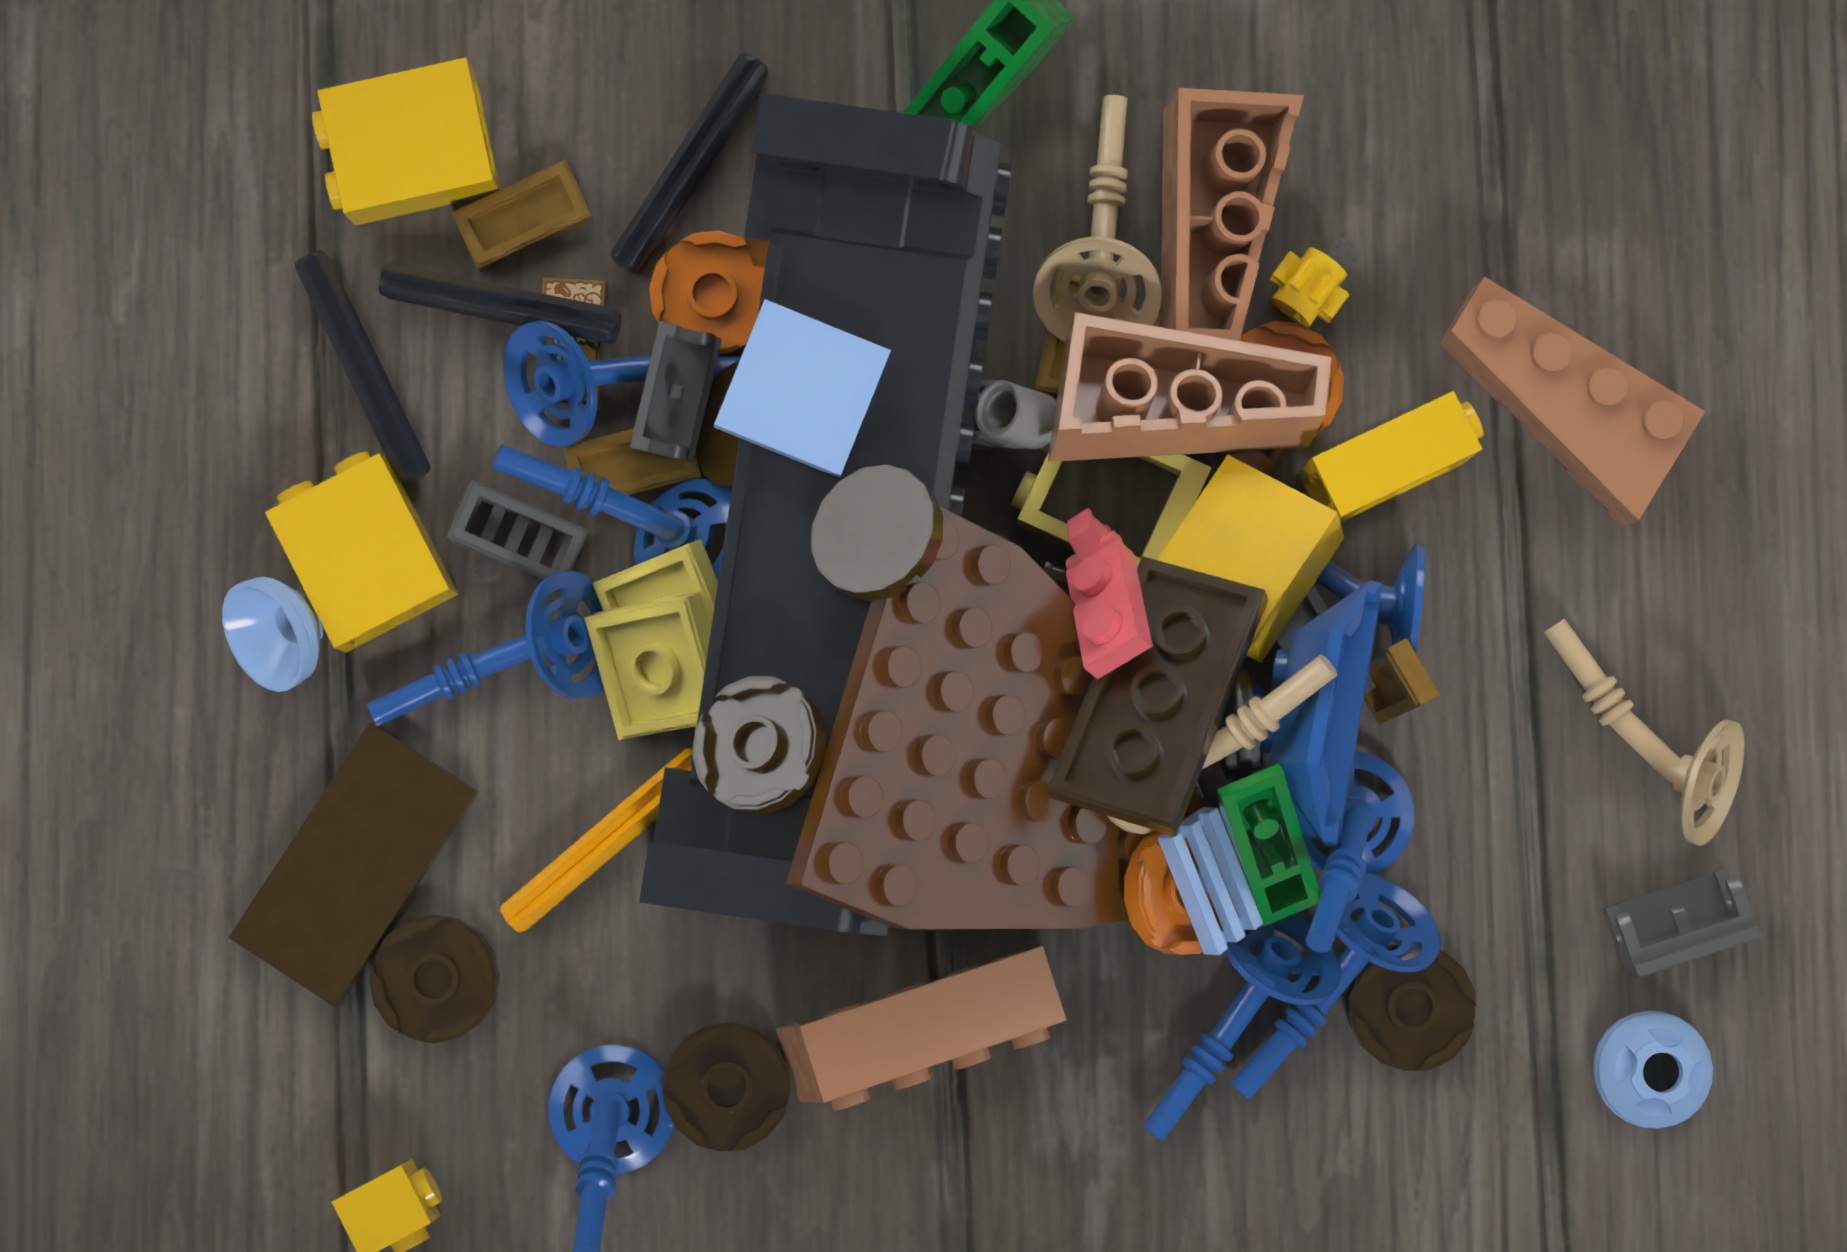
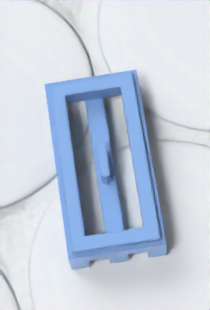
M1202 807L1184 819L1180 824L1176 837L1165 833L1157 837L1204 954L1220 955L1228 949L1227 942H1238L1245 937L1244 930H1255L1263 924L1217 807ZM1186 837L1199 869L1195 868V865L1193 863V860L1191 858V855L1184 840ZM1206 893H1209L1210 898L1212 900V903L1214 905V908L1221 923L1220 927L1217 923V920L1215 918V915L1213 913Z

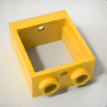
M1452 391L1311 458L1297 474L1308 497L1337 511L1341 523L1461 466L1483 450L1478 439L1484 436L1479 417L1472 405L1467 401L1460 404L1455 392Z

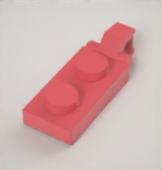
M1087 508L1067 521L1068 541L1076 554L1066 559V567L1068 569L1066 576L1070 598L1076 603L1073 614L1083 667L1096 679H1099L1153 647L1134 553L1123 544L1119 534L1114 530L1111 531L1107 524L1103 525L1092 515V511Z

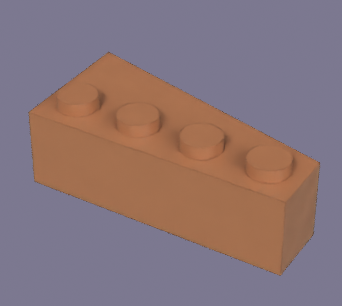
M1486 277L1471 290L1439 342L1496 401L1500 400L1523 424L1521 427L1537 443L1541 442L1567 468L1566 472L1583 490L1587 488L1607 509L1606 513L1621 528L1639 521L1706 412Z
M1075 312L1063 350L1048 462L1307 448L1310 446L1326 416L1332 357Z

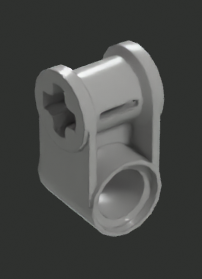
M981 380L978 406L965 405L963 422L974 423L971 450L1043 448L1051 442L1056 400L1051 395L1008 381Z

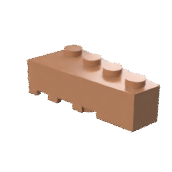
M1178 88L1163 109L1161 327L1240 341L1260 265L1258 261L1265 235L1270 228L1275 209L1273 207L1281 174L1286 167L1291 147L1289 143L1295 120L1299 117L1304 95Z
M1043 946L1016 951L945 974L942 979L936 981L928 980L891 991L883 995L884 998L876 1001L871 999L829 1011L823 1015L824 1018L812 1022L798 1023L797 1021L776 1028V1032L798 1102L825 1103L830 1101L833 1111H837L870 1100L867 1088L890 1080L894 1090L925 1082L931 1079L928 1067L951 1060L954 1070L989 1060L991 1059L988 1049L990 1046L1011 1040L1015 1050L1051 1038L1048 1027L1067 1020Z

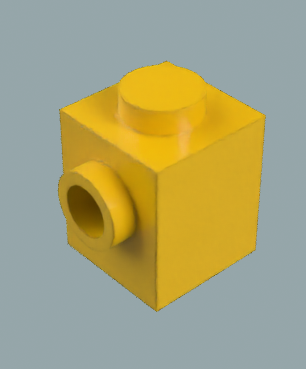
M410 1159L332 1201V1204L357 1252H378L389 1245L393 1252H405L430 1238L425 1226L441 1216L436 1205L442 1202V1196L428 1169L424 1167L418 1170L413 1159Z

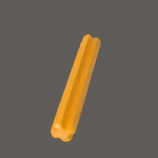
M686 748L503 903L500 907V912L505 921L518 933L528 930L651 825L658 816L665 767L691 771L693 749Z

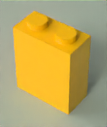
M466 57L317 90L321 111L312 112L313 126L320 148L322 150L330 149L334 168L333 172L325 173L329 199L333 209H342L346 217L355 226L478 199L501 190L476 73Z
M368 451L357 453L339 462L333 468L336 475L316 486L313 485L312 481H305L286 489L277 496L280 504L265 512L334 649L346 653L459 594L402 482L397 479L388 459L380 453L370 457Z
M1227 455L1156 560L1264 589L1268 602L1247 653L1248 657L1262 663L1344 540V535L1337 511Z

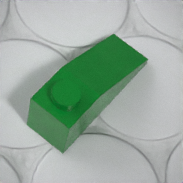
M993 0L903 113L953 120L967 124L976 131L1041 62L1076 17L1058 0Z
M1278 763L1217 789L1220 815L1262 919V926L1264 927L1318 904L1321 898L1287 781L1280 764Z

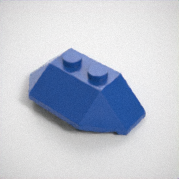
M1368 581L1294 632L1289 651L1278 649L1274 662L1271 688L1275 689L1320 654L1324 655L1332 663L1338 674L1334 679L1278 720L1280 724L1278 730L1271 732L1267 729L1268 737L1260 741L1259 752L1270 754V767L1278 763L1280 764L1293 802L1326 847L1338 848L1383 597V583Z

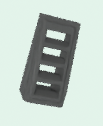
M471 479L463 490L443 540L544 580L555 573L572 571L589 530ZM482 501L491 505L492 508L480 536L477 537L468 533ZM506 511L516 515V518L504 546L500 547L492 542ZM529 521L540 525L526 558L516 552ZM553 531L563 534L564 537L552 566L549 568L540 564V561Z

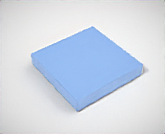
M765 299L714 423V428L840 478L891 350Z

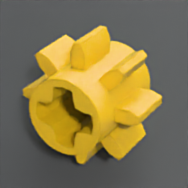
M1309 247L1302 258L1289 251L1269 279L1272 284L1279 287L1271 301L1282 313L1305 327H1310L1317 316L1326 323H1330L1350 295L1339 287L1347 277V273L1335 260L1315 248Z

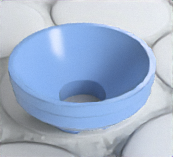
M264 576L245 580L228 591L222 607V623L230 650L246 674L257 684L276 692L288 691L310 677L318 661L320 639L323 637V625L311 607L307 596L276 579Z
M1646 1010L1631 1013L1617 1020L1606 1030L1598 1042L1594 1054L1593 1076L1596 1089L1602 1101L1615 1115L1628 1123L1643 1128L1659 1129L1681 1123L1689 1119L1700 1109L1709 1094L1712 1084L1713 1065L1710 1051L1703 1038L1690 1024L1677 1016L1662 1011ZM1662 1052L1668 1053L1676 1060L1679 1067V1076L1672 1088L1660 1092L1652 1090L1646 1084L1643 1077V1068L1649 1057Z

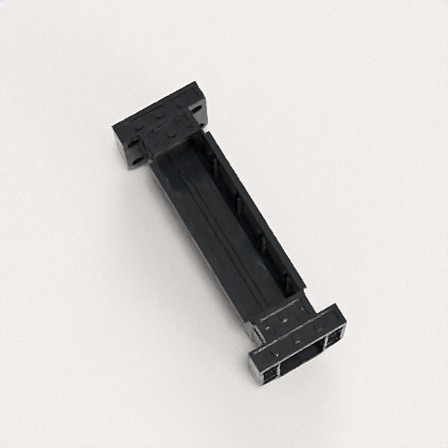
M760 93L752 146L755 168L744 235L753 266L765 268L758 315L766 299L891 351L840 478L739 438L697 723L703 712L709 713L711 707L718 701L714 697L727 685L749 676H773L804 691L820 710L827 735L826 753L871 601L846 595L836 588L819 572L811 551L812 523L822 500L840 480L865 467L887 464L910 471L931 490L933 497L938 501L940 507L962 517L965 488L953 487L956 469L966 471L969 469L974 423L963 422L965 405L978 406L984 358L972 357L974 342L987 343L993 293L981 292L983 278L996 280L1002 228L991 227L992 215L1005 217L1012 164L999 162L1001 142L975 133L973 127L967 124L943 118ZM693 756L691 771L665 767L654 841H648L639 903L848 933L887 936L889 934L890 926L786 885L819 773L811 788L792 805L770 814H749L727 806L717 800L713 793L706 790L698 779Z

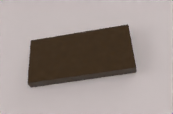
M1142 556L1137 567V573L1153 647L1099 679L1093 676L1047 791L1051 799L1176 837L1268 602L1266 591L1261 588Z
M369 722L228 938L333 1007L340 1006L479 791L381 727Z

